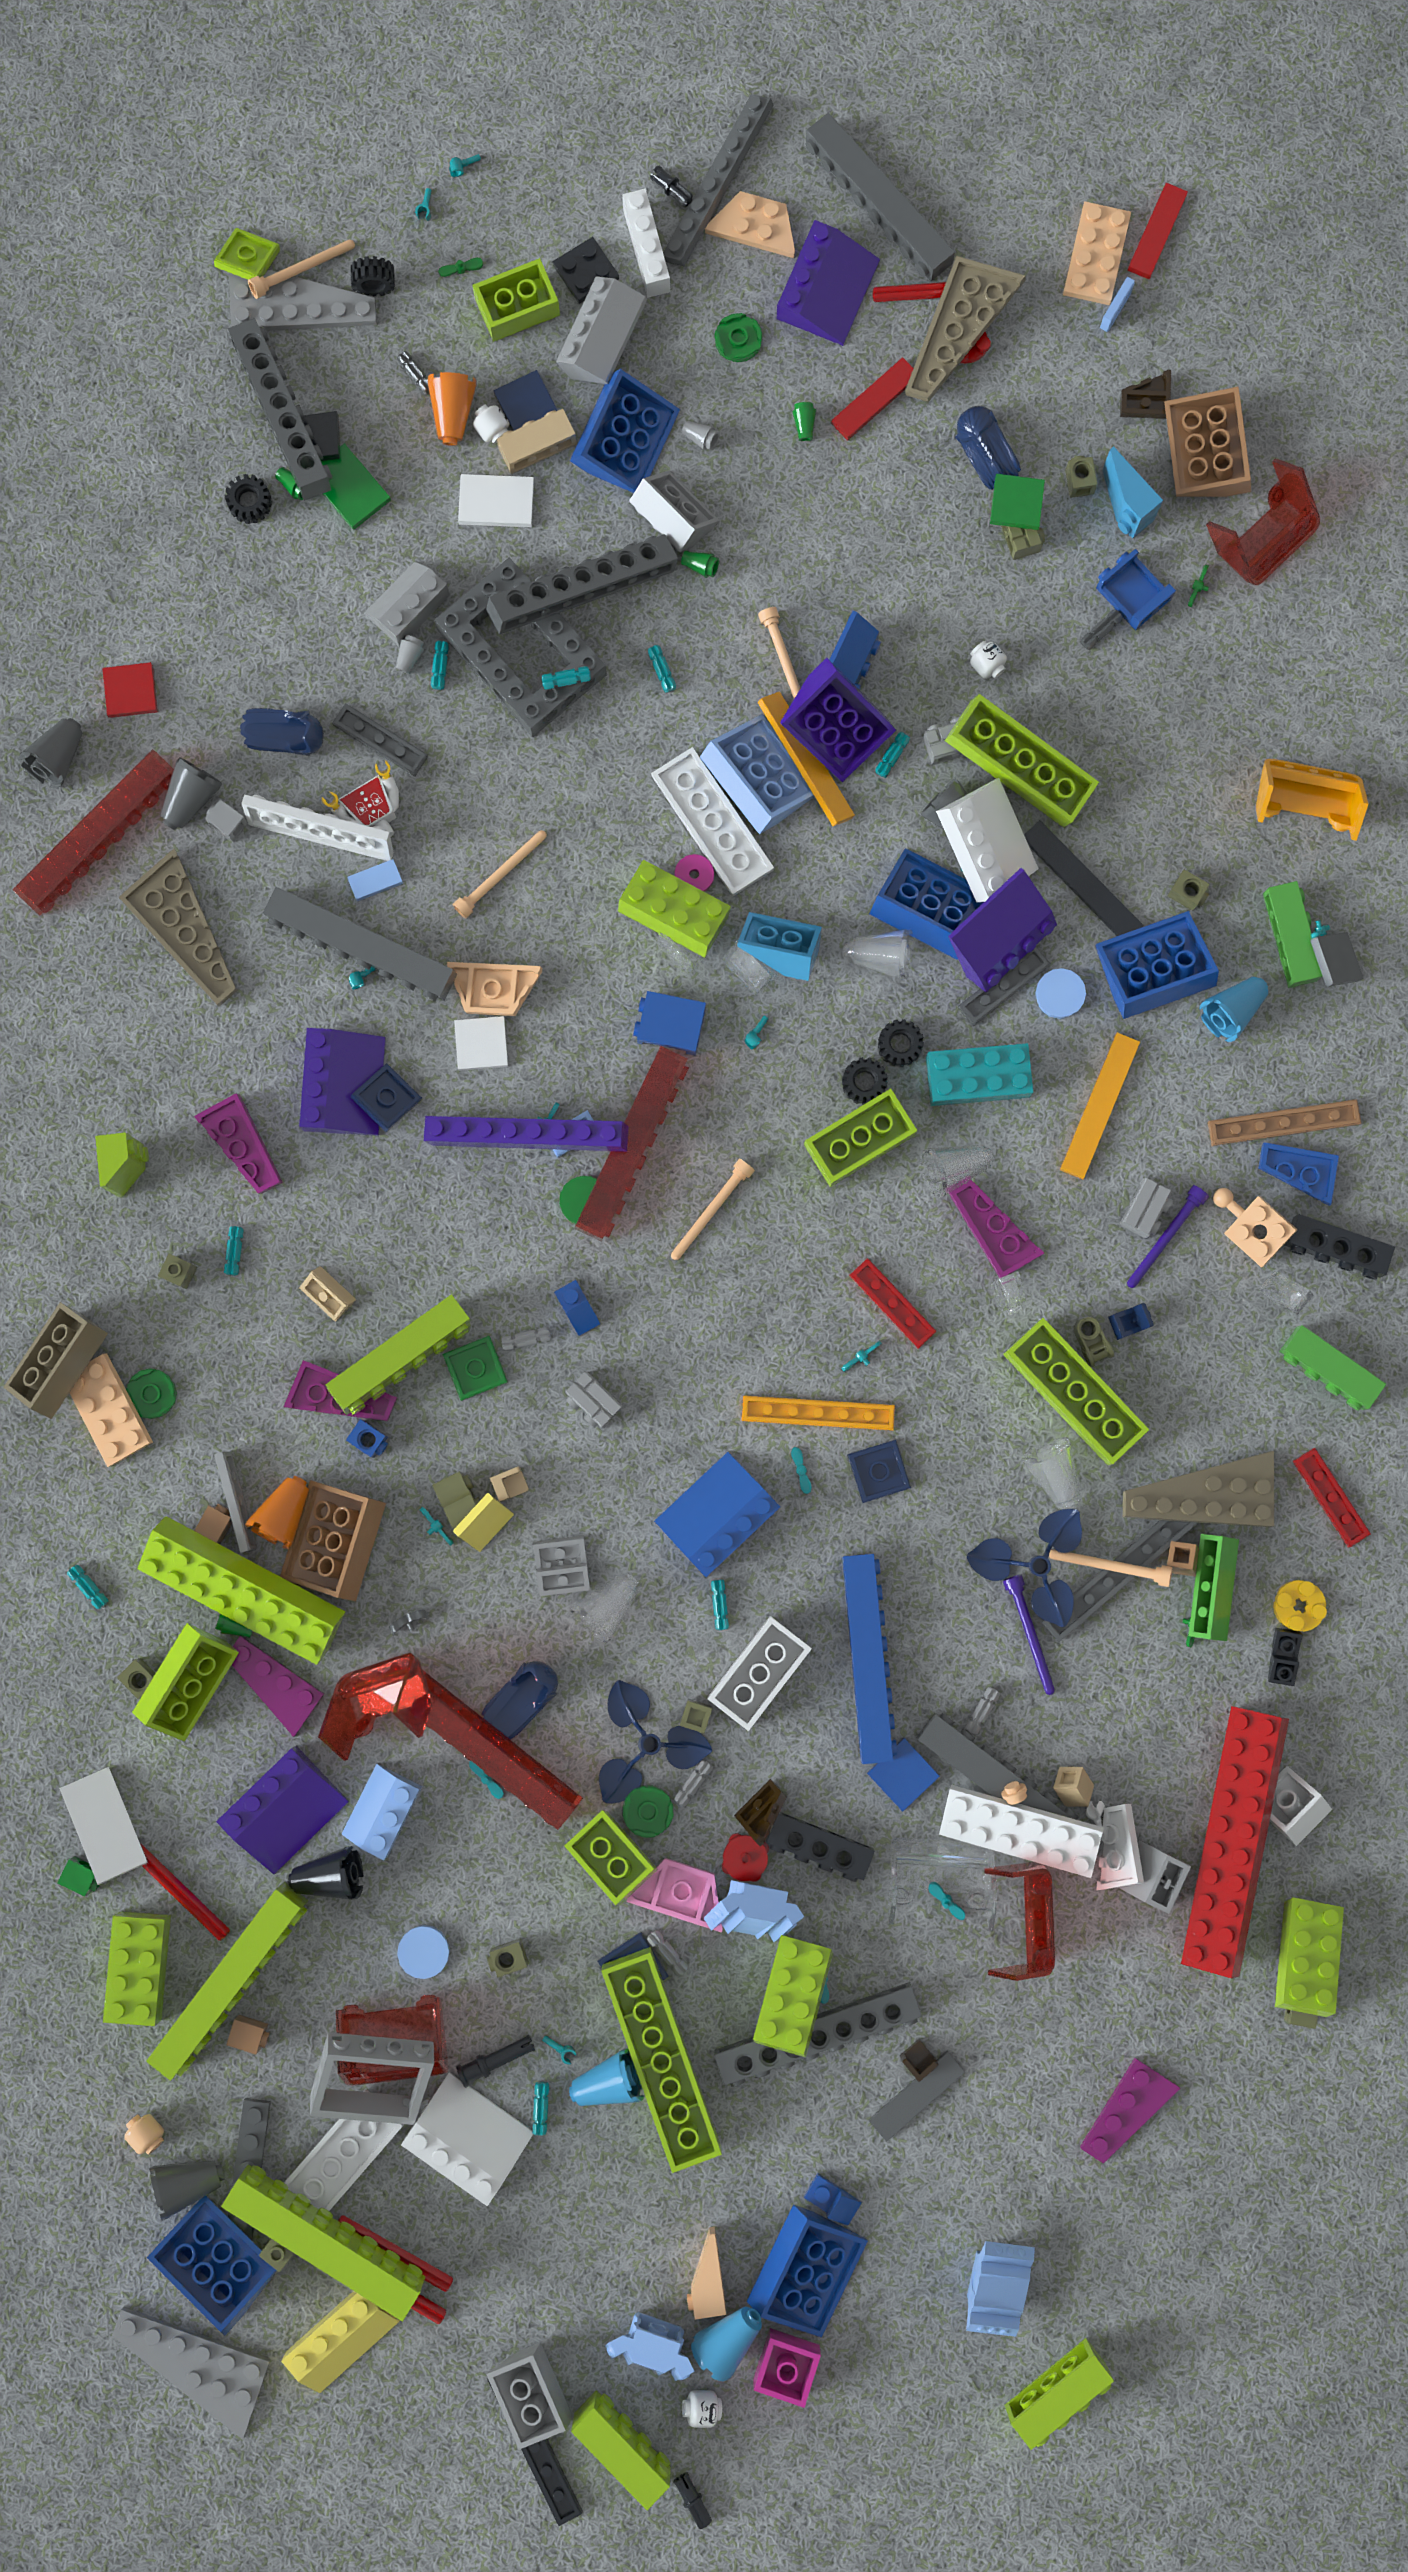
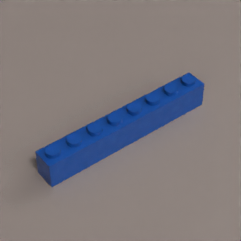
M874 1554L843 1556L860 1759L862 1764L893 1762V1756L897 1755L896 1740H891L890 1730L895 1729L894 1714H889L888 1703H892L891 1688H886V1678L890 1677L889 1662H884L883 1652L888 1651L887 1638L881 1634V1626H885L884 1610H879L878 1600H883L882 1585H877L876 1574H880L879 1559H874Z

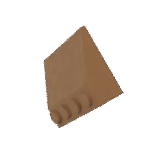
M1239 386L1164 401L1176 497H1228L1251 492V477Z
M310 1480L308 1484L309 1492L293 1544L287 1552L280 1577L337 1598L356 1601L386 1503Z

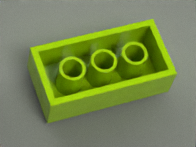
M643 860L619 899L618 912L705 958L726 923L731 906Z
M889 1089L806 1139L804 1146L828 1185L832 1187L914 1137L917 1129L892 1089Z
M186 1623L132 1713L145 1726L185 1742L239 1652L224 1639Z
M1294 1897L1284 1902L1275 2007L1323 2017L1336 2014L1344 1907Z
M123 1911L113 1915L103 2023L156 2026L162 2020L171 1915Z
M781 1935L753 2037L755 2043L806 2057L833 1956L832 1949Z
M1085 2338L1005 2404L1010 2423L1030 2450L1036 2446L1040 2447L1047 2442L1052 2432L1056 2429L1064 2428L1075 2413L1086 2410L1093 2398L1098 2394H1105L1111 2388L1114 2379L1104 2360L1087 2338Z
M596 2390L574 2412L571 2432L648 2511L670 2487L671 2467L669 2465L671 2463L661 2451L657 2453L651 2447L650 2439L643 2432L638 2434L632 2427V2421L625 2413L619 2414L613 2408L614 2403L605 2393L601 2395Z

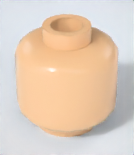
M137 2114L126 2124L128 2131L125 2133V2140L138 2154L147 2153L149 2155L164 2141L162 2138L164 2129L151 2114H146L142 2117Z

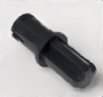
M660 165L653 169L657 175L651 173L650 179L662 187L667 196L671 195L681 205L687 207L692 201L693 194L679 183L677 177L673 178Z
M688 2472L679 2475L681 2479L676 2477L673 2483L684 2500V2508H688L699 2529L706 2528L712 2522V2519L701 2500L702 2494L697 2492Z

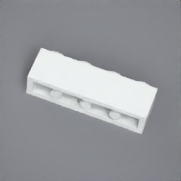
M646 188L622 194L623 210L647 298L669 293L670 277Z

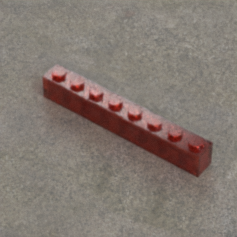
M152 749L12 890L39 916L50 911L55 904L54 901L60 895L67 894L72 888V883L78 877L82 878L90 869L89 866L95 860L103 858L107 853V848L113 842L120 841L125 834L124 831L130 825L138 823L142 813L148 807L151 808L157 804L159 796L169 788L174 769Z
M660 1046L624 1122L629 1127L627 1152L610 1151L575 1225V1230L601 1242L604 1236L610 1237L615 1224L611 1223L614 1214L620 1215L626 1203L621 1199L625 1191L631 1192L636 1181L632 1176L636 1168L642 1169L647 1158L643 1155L646 1146L652 1147L658 1135L654 1133V1129L657 1124L662 1126L668 1114L664 1108L667 1102L673 1103L678 1089L674 1087L678 1079L684 1080L689 1067L685 1066L687 1058Z
M423 1669L410 1682L397 1700L406 1711L414 1714L426 1727L435 1731L446 1743L455 1747L466 1759L475 1763L486 1775L495 1779L507 1792L516 1796L527 1808L532 1809L547 1824L557 1830L560 1829L583 1799Z

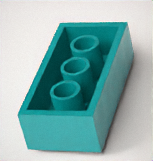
M1028 1043L927 1053L926 1066L930 1106L1030 1098L1033 1094Z

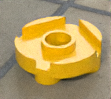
M1293 1580L1287 1582L1279 1588L1275 1597L1273 1608L1276 1618L1283 1626L1294 1631L1304 1632L1314 1629L1327 1614L1326 1600L1322 1591L1309 1581ZM1297 1599L1306 1602L1305 1611L1302 1613L1300 1610H1294L1295 1600Z

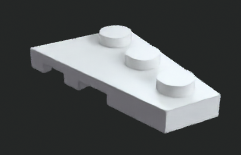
M1131 1804L1104 1808L1102 1826L1104 1829L1101 1840L1104 1842L1103 1857L1099 1858V1867L1102 1869L1101 1879L1097 1881L1096 1891L1144 1883Z

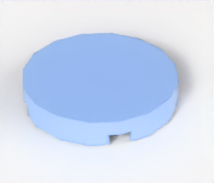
M1060 968L1053 969L1044 974L1037 984L1035 995L1041 1011L1050 1017L1062 1019L1078 1012L1084 1004L1086 990L1080 976L1071 970Z
M420 1925L404 1934L398 1945L397 1956L401 1967L407 1974L414 1978L427 1979L436 1976L443 1970L449 1960L450 1948L447 1939L440 1930L433 1926Z

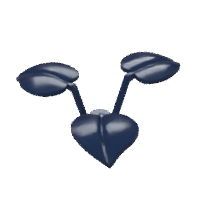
M1058 1510L1043 1519L1039 1526L1038 1534L1041 1540L1049 1544L1043 1556H1034L1029 1562L1010 1560L1012 1555L1010 1546L998 1538H990L981 1542L967 1554V1560L973 1570L983 1578L991 1581L1006 1579L1010 1574L1009 1565L1029 1567L1032 1574L1042 1577L1045 1586L1037 1588L1032 1594L1031 1606L1035 1614L1041 1619L1060 1627H1065L1068 1624L1074 1606L1073 1593L1068 1584L1062 1580L1048 1583L1047 1574L1051 1570V1563L1048 1557L1052 1547L1058 1552L1067 1553L1076 1549L1080 1544L1082 1527L1078 1510Z
M618 1680L611 1688L608 1696V1714L613 1723L618 1727H627L633 1723L641 1734L638 1741V1747L641 1752L628 1765L624 1760L616 1758L607 1761L602 1766L599 1772L602 1800L607 1804L622 1802L633 1789L641 1786L642 1775L632 1766L643 1758L645 1754L654 1755L659 1752L661 1747H668L666 1751L668 1762L675 1768L689 1769L712 1752V1747L700 1732L682 1726H675L669 1730L667 1735L668 1743L661 1742L660 1738L655 1734H647L637 1722V1720L645 1718L649 1712L650 1701L647 1694L635 1685Z

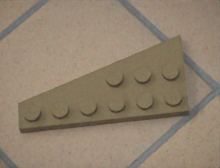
M956 256L906 387V395L929 402L1026 281V276Z
M174 848L120 895L119 899L217 1006L220 1007L238 990L178 853Z
M1274 1451L1126 1490L1123 1492V1517L1274 1527Z

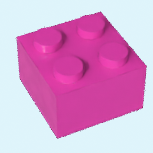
M769 2328L753 2379L754 2391L805 2408L821 2357L820 2345Z

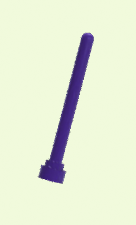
M1195 1185L1187 1192V1202L1127 1281L1128 1287L1135 1288L1194 1208L1204 1205L1209 1198L1205 1191Z
M1020 1574L1004 1579L1005 1590L1009 1591L1010 1595H1013L1044 1691L1047 1695H1052L1055 1692V1688L1022 1592L1024 1591L1023 1585H1025L1023 1576Z

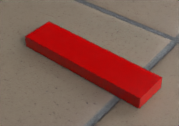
M1165 183L1127 271L1150 280L1188 191Z
M902 357L835 416L831 424L848 441L906 390L914 368Z
M868 1258L849 1275L917 1349L937 1332Z
M1312 1448L1292 1461L1348 1548L1371 1535L1316 1448Z

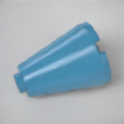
M1250 977L1204 1000L1200 1005V1009L1203 1008L1204 1012L1201 1015L1202 1021L1216 1037L1219 1038L1222 1035L1227 1038L1225 1040L1227 1042L1235 1041L1268 996L1267 983L1262 978Z
M626 2048L575 2078L572 2081V2086L569 2087L572 2101L577 2102L579 2106L636 2103L644 2099V2095L640 2096L642 2086L633 2060L629 2056V2049Z
M743 2307L697 2332L693 2337L694 2341L691 2343V2349L699 2367L703 2371L706 2368L713 2373L711 2377L715 2380L722 2382L729 2380L762 2328L760 2314L753 2308Z

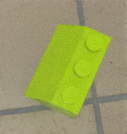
M126 1132L95 1136L100 1187L118 1197H122L146 1169L145 1162L149 1161L148 1149L144 1147V1144Z

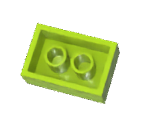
M540 258L472 285L476 303L493 342L560 316L559 301Z
M605 1810L596 1815L564 1845L615 1905H621L658 1870L608 1811Z

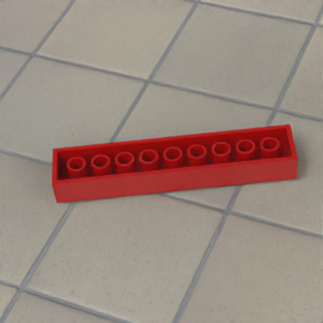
M1231 1706L1184 1944L1182 1965L1231 1979L1240 1976L1287 1734L1288 1718Z

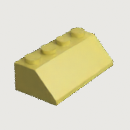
M353 2291L286 2351L281 2362L299 2383L321 2393L400 2320Z

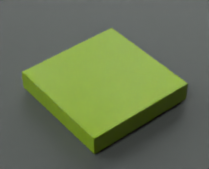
M235 228L214 259V266L247 280L255 276L262 277L280 252V245Z

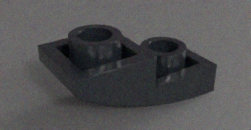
M1275 1628L1268 1682L1295 1686L1299 1667L1298 1654L1303 1636L1300 1631Z

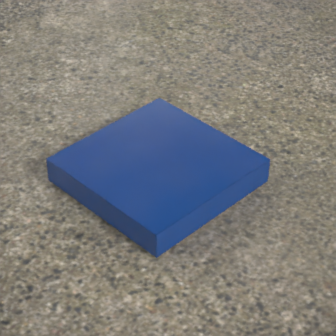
M905 1738L897 1744V1755L893 1756V1762L877 1763L867 1772L902 1812L940 1777Z

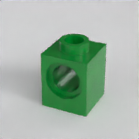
M76 1856L68 1860L57 1884L84 1897L92 1891L96 1892L100 1886L97 1884L90 1864Z

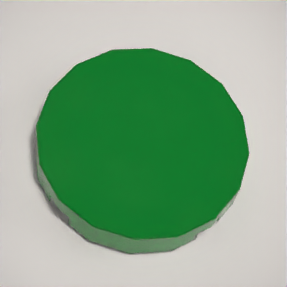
M742 313L730 314L724 317L719 322L714 334L715 347L719 354L725 359L736 363L746 362L755 357L760 351L763 341L762 329L754 318L751 319Z
M579 1176L571 1179L564 1185L560 1193L559 1204L563 1215L570 1222L578 1226H590L598 1223L605 1216L609 1208V1195L606 1187L599 1180L591 1176Z
M149 1368L139 1371L131 1377L126 1388L139 1416L142 1418L156 1419L163 1417L172 1409L176 1401L177 1391L175 1383L168 1374L161 1370Z
M642 1785L633 1789L626 1796L622 1806V1817L626 1826L635 1835L643 1838L656 1837L663 1833L670 1826L674 1816L670 1797L661 1788L653 1785Z

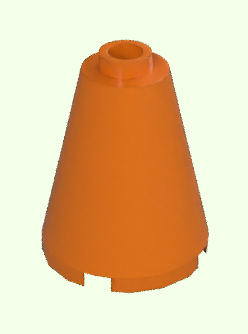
M440 372L439 378H434V373L428 376V387L437 436L439 440L443 441L444 445L456 446L457 442L463 439L477 386V381L474 377L472 381H469L468 375L451 372Z
M293 1476V1478L287 1477L250 1516L245 1526H253L251 1529L253 1533L276 1545L277 1541L284 1543L282 1548L289 1550L293 1544L309 1489L306 1487L307 1482L297 1476Z

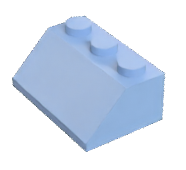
M376 1764L342 1835L360 1849L385 1860L423 1786Z

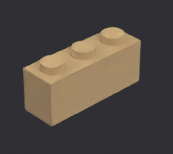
M564 409L550 411L543 418L537 421H528L521 428L515 431H507L497 438L499 451L511 474L577 444L576 434Z

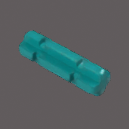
M445 641L435 642L434 651L436 654L433 657V676L431 677V687L435 690H443L445 687L444 677H446L449 649L448 643Z
M654 645L648 649V654L653 662L659 681H662L661 685L664 692L669 693L676 689V683L663 656L661 647Z
M588 666L579 667L576 671L575 669L555 672V675L551 673L542 675L544 689L554 688V685L561 687L576 684L579 680L581 682L591 680Z
M903 732L897 734L894 742H892L883 756L882 762H879L876 767V774L883 778L888 776L891 767L895 765L902 754L903 748L909 743L910 737Z
M230 1226L228 1236L230 1240L227 1241L225 1257L227 1263L224 1266V1273L226 1275L236 1276L239 1273V1265L237 1263L240 1262L242 1242L240 1239L243 1238L244 1232L242 1227Z
M80 1565L73 1566L69 1569L67 1575L72 1581H76L77 1587L87 1599L92 1600L91 1603L96 1609L104 1607L108 1603L106 1596L103 1593H99L100 1589L88 1575L83 1574L85 1571Z
M722 1579L713 1580L711 1582V1589L714 1591L712 1599L714 1616H716V1619H714L716 1630H726L729 1628L728 1618H726L728 1612L726 1594H724L725 1582Z
M536 2082L534 2094L536 2097L534 2098L533 2120L535 2122H533L532 2133L538 2136L546 2135L547 2122L545 2121L548 2119V2082Z

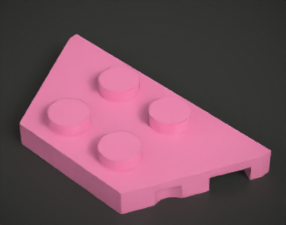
M664 1858L656 1867L658 1870L627 1899L629 1903L709 1928L704 1917L719 1903L714 1873L668 1858ZM720 1924L713 1930L722 1933V1924Z

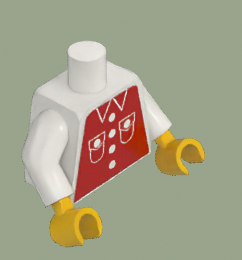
M385 760L387 768L384 771H380L377 764H375L378 776L339 799L335 793L329 791L333 796V801L327 803L322 797V803L332 807V813L339 819L345 821L356 820L369 827H382L390 832L391 837L394 831L389 822L396 819L394 812L399 808V790L393 775L389 774L391 769L389 762Z

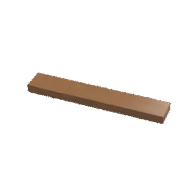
M1357 1099L1208 1121L1212 1146L1361 1124Z

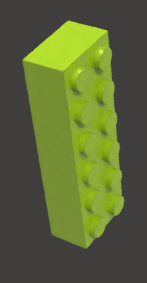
M978 694L970 701L944 740L993 777L999 778L1004 785L1063 828L1074 821L1099 781L981 694Z
M451 1294L325 1385L346 1415L349 1413L355 1415L365 1407L364 1402L371 1397L373 1400H376L386 1392L385 1387L393 1382L396 1385L407 1377V1371L412 1368L417 1370L428 1362L427 1357L432 1353L438 1355L448 1347L447 1343L453 1338L459 1340L469 1332L470 1318Z
M1044 1318L1033 1325L1003 1354L1107 1465H1113L1149 1431L1147 1426Z

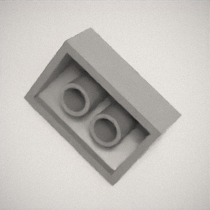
M669 470L643 478L629 500L635 507V510L644 516L657 532L662 535L665 534L671 546L679 552L692 548L720 521Z
M414 562L364 612V615L400 647L401 639H404L406 635L411 636L450 596L447 584L430 568Z
M541 2342L516 2352L487 2372L488 2380L518 2449L566 2431L573 2415Z

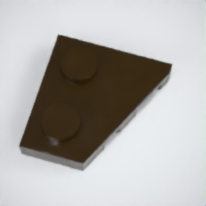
M1166 370L1162 375L1153 379L1149 377L1138 385H1131L1122 389L1120 417L1166 419L1164 401L1171 400V370Z
M771 1779L734 1815L760 1847L764 1844L787 1798Z

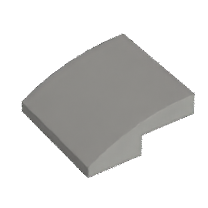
M584 1536L533 1542L539 1596L590 1590Z

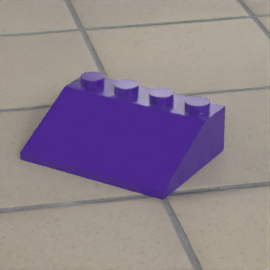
M814 220L777 304L776 319L843 346L880 259L837 228Z
M828 658L808 675L780 722L841 782L851 775L896 731L888 718Z
M1020 868L948 937L966 977L987 992L992 986L997 985L1010 969L1015 968L1027 953L1033 951L1045 936L1051 934L1057 923L1052 910L1025 870Z
M307 1028L299 1127L304 1132L379 1136V1125L351 1098V1095L384 1066L386 1037L335 1029Z
M294 1746L216 1822L239 1846L274 1875L349 1801L297 1746Z

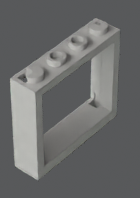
M328 2032L310 2094V2117L414 2125L434 2066V2042ZM334 2060L420 2068L411 2096L326 2089Z

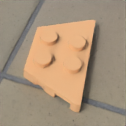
M740 191L705 228V233L791 258L795 256L787 205L781 202Z
M447 962V967L457 973L454 985L460 995L464 1011L467 1014L516 1016L543 969L541 966Z

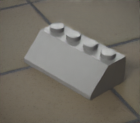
M595 277L556 360L557 364L570 379L602 384L609 383L647 302L646 296L614 278Z

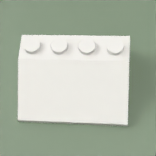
M999 778L936 811L976 902H985L1020 868L1024 869L1028 876L1039 869Z
M449 2072L404 2138L401 2146L488 2206L528 2144L533 2133L529 2127L472 2087L465 2088L461 2080Z

